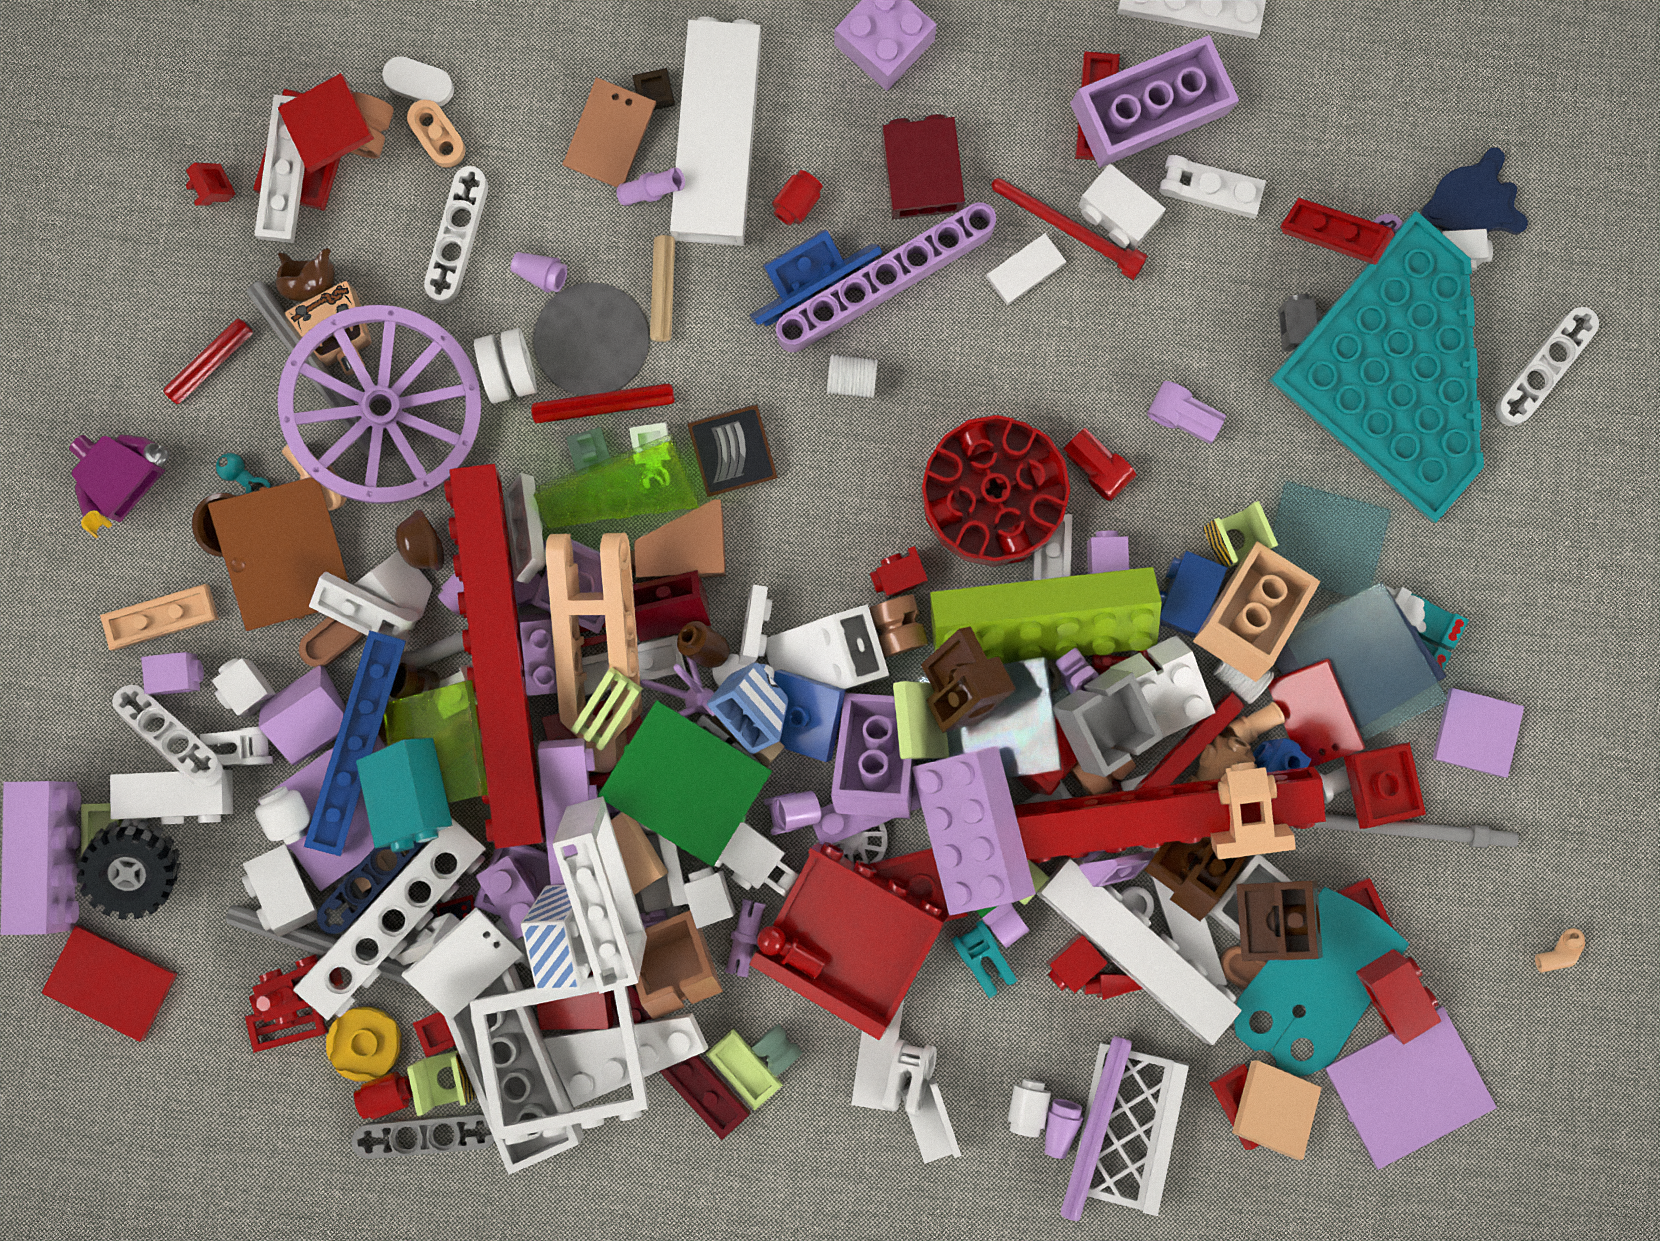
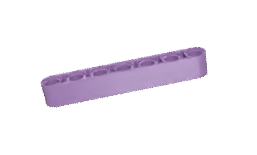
M977 202L971 204L787 312L779 318L776 324L779 345L788 352L801 351L985 243L991 238L996 224L994 209L986 203ZM974 217H981L987 221L988 226L985 229L977 230L970 225L969 221ZM950 235L956 239L958 244L952 248H945L939 243L938 239L941 236ZM913 253H920L926 258L927 262L922 266H913L908 262L907 258ZM889 271L895 276L896 280L889 285H884L876 279V276L880 272ZM858 289L863 292L865 297L861 302L851 303L845 298L846 293L849 290ZM827 307L832 310L834 315L828 321H819L814 317L815 311L819 308ZM794 325L800 327L803 333L798 339L789 340L783 335L784 329Z

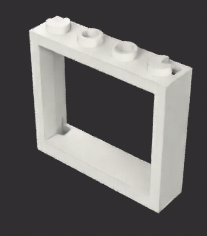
M604 797L567 806L552 845L599 994L636 984L639 981L647 936ZM574 844L578 853L565 856L563 847Z
M594 975L586 978L580 990L536 991L535 987L477 998L469 1002L494 1141L505 1139V1144L511 1145L527 1141L528 1134L543 1131V1136L549 1137L567 1132L566 1126L581 1123L582 1129H588L603 1125L604 1118L619 1115L620 1121H626L642 1116L641 1110L648 1109L649 1101L627 986L615 989L614 995L634 1098L510 1124L505 1122L486 1014L598 992Z

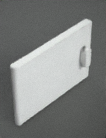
M476 907L413 965L403 971L402 977L450 1021L470 1001L476 998L519 959L523 953Z

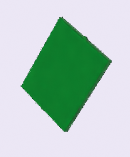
M656 700L630 744L625 745V752L597 797L603 796L608 804L711 867H714L739 824L746 820L745 815L772 773V770Z

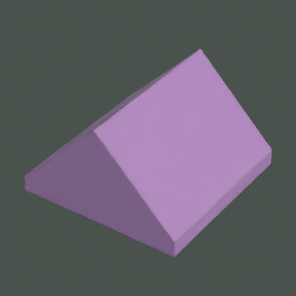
M317 666L275 694L272 698L260 704L259 728L294 766L335 740L340 729L346 706L324 666Z

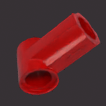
M1086 428L1082 429L1062 450L1089 477L1088 481L1095 491L1109 502L1137 477L1135 470L1125 459L1116 453L1112 454Z

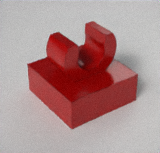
M194 162L186 169L190 178L186 183L187 190H196L199 196L194 201L195 206H209L213 202H228L236 195L220 163Z

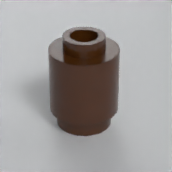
M692 621L686 624L677 638L679 652L703 667H719L729 657L730 647L726 638L700 621Z

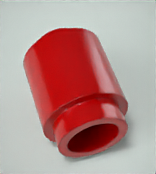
M799 170L796 175H791L772 201V205L776 209L773 212L774 215L786 225L791 226L792 223L800 225L821 197L819 192L823 185L810 173Z
M397 1071L363 1083L361 1089L354 1091L355 1106L362 1119L371 1117L375 1120L409 1106V1098L413 1097L409 1078L407 1076L402 1077Z

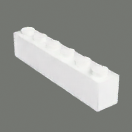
M1078 858L1075 862L1071 859L1063 860L1036 894L1203 1043L1214 1045L1242 1011L1234 1004L1237 998L1223 985L1218 984L1215 987L1205 978L1208 972L1196 961L1190 959L1187 962L1176 953L1180 948L1168 936L1161 934L1158 937L1148 927L1151 922L1146 916L1135 908L1130 912L1120 903L1123 897L1110 885L1093 887L1079 868L1080 864H1084L1082 860Z

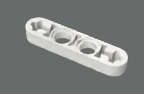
M474 166L463 167L454 176L425 277L424 287L426 293L434 302L439 304L451 303L460 292L488 193V182L485 175ZM472 177H475L479 184V187H472L469 194L471 202H475V205L465 201L467 189L463 184L464 181L470 182ZM460 209H465L471 213V220L464 227H457L452 223L453 214ZM451 243L460 245L461 255L458 259L454 261L443 259L442 251L446 245ZM439 265L448 269L446 282L451 286L449 290L443 289L441 295L438 294L437 289L434 287L435 283L442 282L444 276L443 270L438 268Z
M1579 307L1562 318L1498 400L1495 413L1501 423L1507 426H1515L1531 417L1596 334L1599 328V319L1593 310L1587 307ZM1583 318L1585 320L1583 324L1584 329L1575 334L1572 339L1566 336L1575 328L1577 324L1575 321ZM1552 344H1561L1566 349L1567 357L1565 361L1557 362L1550 357L1549 348ZM1537 371L1544 376L1545 385L1543 389L1535 390L1529 386L1527 381L1529 372ZM1522 394L1529 397L1518 407L1520 413L1514 416L1508 413L1511 407L1507 403H1513Z
M127 685L120 688L114 694L112 703L119 716L193 784L198 787H208L218 782L223 773V766L215 753L149 694H144V690L141 687ZM129 700L137 701L143 711L138 714L136 710L129 705L127 706L126 703ZM158 717L165 719L164 726L156 732L146 731L147 724L152 719ZM179 739L189 740L187 749L182 753L173 754L170 752L171 745ZM195 757L205 766L209 765L210 769L206 773L201 770L199 771L192 762Z

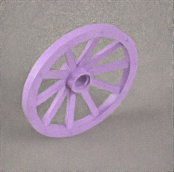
M366 305L338 312L319 322L301 338L292 350L282 371L278 388L280 425L285 440L298 463L313 479L328 490L340 496L365 503L389 504L408 501L420 497L443 484L444 480L450 478L449 469L459 468L468 456L476 438L480 422L481 397L479 384L474 368L462 347L444 328L431 319L411 310L395 306ZM365 323H384L377 386L372 382L344 329ZM397 324L413 329L433 342L390 388L389 379L395 327ZM334 335L365 392L363 393L306 364V360L322 342ZM443 350L455 366L462 384L400 398L399 396L437 354ZM299 374L355 401L358 405L294 413V392ZM465 396L466 412L461 435L402 411V409ZM377 399H384L390 403L391 410L384 416H377L370 410L371 403ZM361 417L318 461L304 444L297 425ZM399 422L455 447L441 465L429 474H426L396 423ZM369 427H372L365 486L346 481L327 470ZM383 429H387L417 479L416 481L394 487H376Z

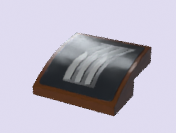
M757 404L687 423L707 497L778 478Z

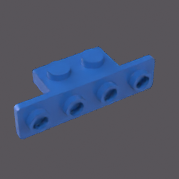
M824 229L762 265L779 298L749 316L757 325L762 323L765 326L771 325L783 316L782 311L792 305L798 307L813 298L814 292L823 287L828 289L845 279V274L855 268L859 271L876 261L875 257L883 251L879 245L872 243L843 260L828 231Z

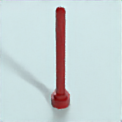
M1001 178L994 179L991 184L994 192L1118 263L1117 267L1122 270L1121 274L1132 281L1135 280L1148 258L1147 254L1138 249L1134 251L1129 248L1126 251Z

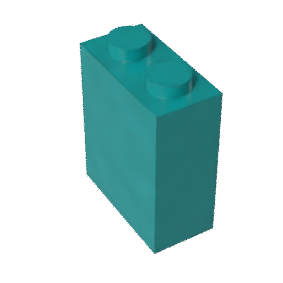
M433 738L404 739L356 761L375 848L391 847L392 852L409 850L414 848L413 841L421 843L439 838L438 831L453 826Z

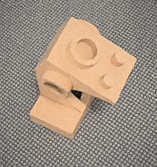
M1254 762L1231 765V768H1226V773L1220 778L1221 782H1218V791L1221 805H1229L1230 831L1210 833L1212 849L1217 858L1226 859L1296 850L1295 837L1287 824H1273L1271 799L1277 797L1274 776H1267L1266 767L1255 768ZM1260 802L1261 822L1242 824L1240 804Z

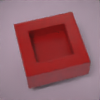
M436 1012L412 1023L426 1058L456 1045L446 1019L441 1012Z

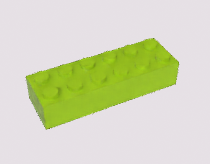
M1153 567L930 592L934 652L958 629L971 626L987 659L999 656L1003 665L1060 659L1074 648H1077L1083 656L1095 654L1107 655L1113 652L1131 650L1143 651L1158 644L1162 601Z

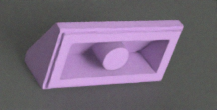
M1153 851L1115 856L1080 864L1079 868L1093 887H1101L1135 878L1148 865L1155 853Z

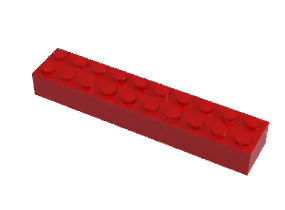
M495 463L449 469L450 480H444L446 501L450 503V508L454 509L455 517L448 518L451 540H454L455 545L459 547V554L453 555L455 576L459 577L460 582H463L464 592H458L457 595L460 615H463L464 619L467 618L468 629L462 630L464 651L468 652L469 656L472 655L473 667H467V680L469 690H473V693L476 692L478 703L477 705H471L473 726L478 730L481 729L482 742L476 743L478 765L486 769L487 780L481 781L480 784L483 804H490L491 819H485L487 841L494 842L495 849L546 842L529 699L526 691L523 650L501 475Z

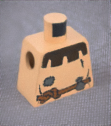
M344 281L284 313L303 337L309 330L326 318L347 309L360 307L361 305L355 289L347 281ZM366 323L344 329L364 367L366 365L358 351L372 343ZM334 335L327 338L313 351L326 366L339 361L346 375L355 374Z

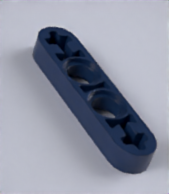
M413 841L414 848L409 849V853L406 856L403 851L394 852L397 856V864L391 871L382 870L377 863L380 852L386 849L391 850V847L374 848L321 905L317 914V921L321 929L332 934L341 933L349 929L427 842L416 843V841ZM360 877L369 880L372 887L370 895L365 899H358L352 893V884ZM344 894L350 903L358 906V909L354 912L352 907H347L341 914V918L344 920L343 924L334 923L330 925L328 921L331 915L328 911L329 909L338 910L343 906L346 901L339 897Z

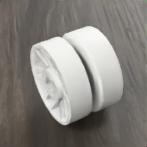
M520 328L501 332V349L494 335L474 339L481 378L492 404L511 399L509 381H511L518 397L537 393V384L530 354Z

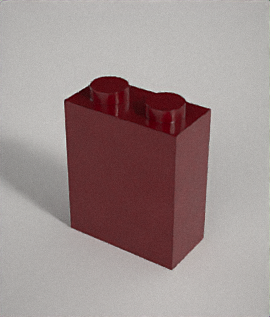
M933 114L925 117L922 121L910 122L907 118H898L891 120L887 125H882V143L892 220L955 213L963 210L965 197L955 117L946 118L943 114Z

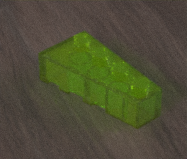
M673 433L539 485L533 494L547 528L596 522V520L629 518L630 516L648 513H667L668 511L678 509H697L700 505V498Z

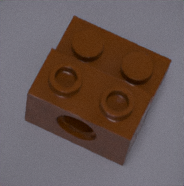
M971 626L958 629L921 664L934 690V693L926 702L942 733L976 724L1016 690L999 656L987 659Z
M1203 837L1196 843L1164 842V845L1158 848L1144 871L1172 890L1174 893L1170 900L1201 922L1218 903L1247 856L1218 859L1212 849L1211 837ZM1197 856L1196 860L1194 861L1190 869H1188L1194 857Z
M1317 880L1236 884L1242 961L1323 958ZM1275 906H1279L1281 935H1277Z

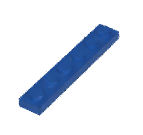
M369 630L304 843L306 848L341 857L362 789L356 761L373 752L406 644L405 640Z

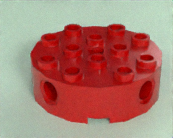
M1001 415L970 419L945 434L927 461L921 489L926 522L941 545L964 561L990 567L1022 562L1047 545L1064 519L1070 494L1066 462L1050 437L1037 428L1031 427L1026 422ZM994 484L996 489H1003L999 499H995L994 495H987L990 485Z

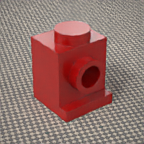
M915 546L908 548V556L902 558L901 554L898 553L880 561L882 566L876 568V571L869 573L876 593L883 592L885 598L889 599L927 584L928 578Z

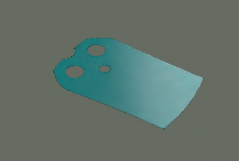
M1325 886L1318 894L1323 958L1268 960L1242 992L1236 1004L1242 1011L1234 1019L1235 1035L1255 1052L1258 1050L1270 1052L1274 1056L1278 1067L1297 1077L1319 1071L1334 1061L1371 1002L1356 971L1392 949H1395L1402 955L1410 944L1372 911ZM1299 1004L1306 1008V1013L1301 1018L1295 1017L1292 1013L1293 1007ZM1264 1010L1272 1016L1273 1025L1268 1032L1256 1033L1250 1028L1249 1020L1254 1012ZM1306 1038L1313 1043L1314 1053L1308 1060L1299 1061L1292 1056L1291 1045L1295 1040Z

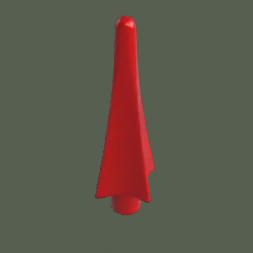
M1098 972L1095 975L1096 979H1090L1083 986L1084 995L1097 994V998L1101 997L1102 1000L1143 989L1127 974Z

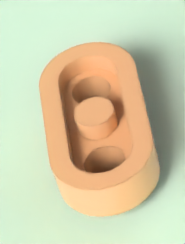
M431 100L415 102L408 110L407 121L420 143L437 165L444 168L458 165L465 156V144L437 103ZM425 118H433V123L430 126L422 125ZM446 146L453 147V151L449 155L442 154V150Z

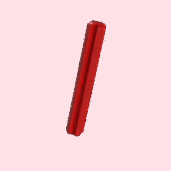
M668 383L536 402L531 405V413L535 423H545L670 405L674 403L675 396L672 385Z

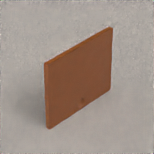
M312 477L269 488L263 486L258 491L208 503L246 631L294 618L303 619L305 615L319 612L309 607L319 577L325 571L350 583L322 486Z

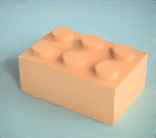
M1257 541L1241 559L1193 642L1257 682L1273 666L1321 581Z

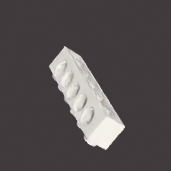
M452 817L453 826L438 831L439 838L429 841L295 986L293 991L326 1020H329L334 1013L340 1018L355 1002V999L351 997L354 991L360 985L368 988L382 972L377 966L387 956L393 960L408 944L403 938L414 927L417 931H420L433 917L434 914L430 911L432 906L439 899L445 903L460 887L455 881L465 871L471 875L485 860L481 853L486 848ZM445 852L453 854L456 858L455 869L447 874L438 872L434 865L436 857ZM416 881H424L431 888L429 897L421 902L414 901L408 894L409 887ZM391 909L401 911L405 917L404 924L396 930L386 928L382 922L383 915ZM364 938H371L378 944L379 950L371 958H363L356 951L357 943ZM337 967H345L352 974L351 982L344 987L335 986L330 980L331 971Z

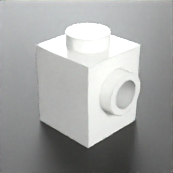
M234 658L225 663L218 670L220 675L212 680L218 689L215 695L226 709L232 708L236 715L241 717H250L260 709V704L276 694L253 661L243 658L240 660Z

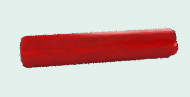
M236 319L164 387L163 392L172 402L180 404L252 335V329L242 319Z

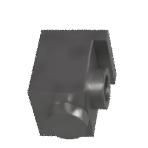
M1309 294L1290 296L1288 301H1285L1278 309L1282 352L1294 351L1322 318L1320 309H1315V300L1310 299Z

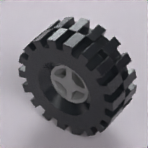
M124 819L120 827L117 821L109 823L105 830L101 828L96 832L83 852L77 866L80 869L77 874V883L84 882L80 892L83 897L91 894L92 898L89 904L94 909L101 904L105 907L102 914L109 917L112 911L119 912L118 919L126 920L129 913H133L134 919L143 918L146 910L151 915L158 910L160 904L163 906L166 903L178 879L181 863H177L180 857L179 850H171L174 840L170 835L165 839L161 837L163 829L156 826L152 831L147 829L149 823L147 821L141 820L138 826H133V819ZM126 862H127V863H129V862H130V863H134L132 866H131V865H125Z

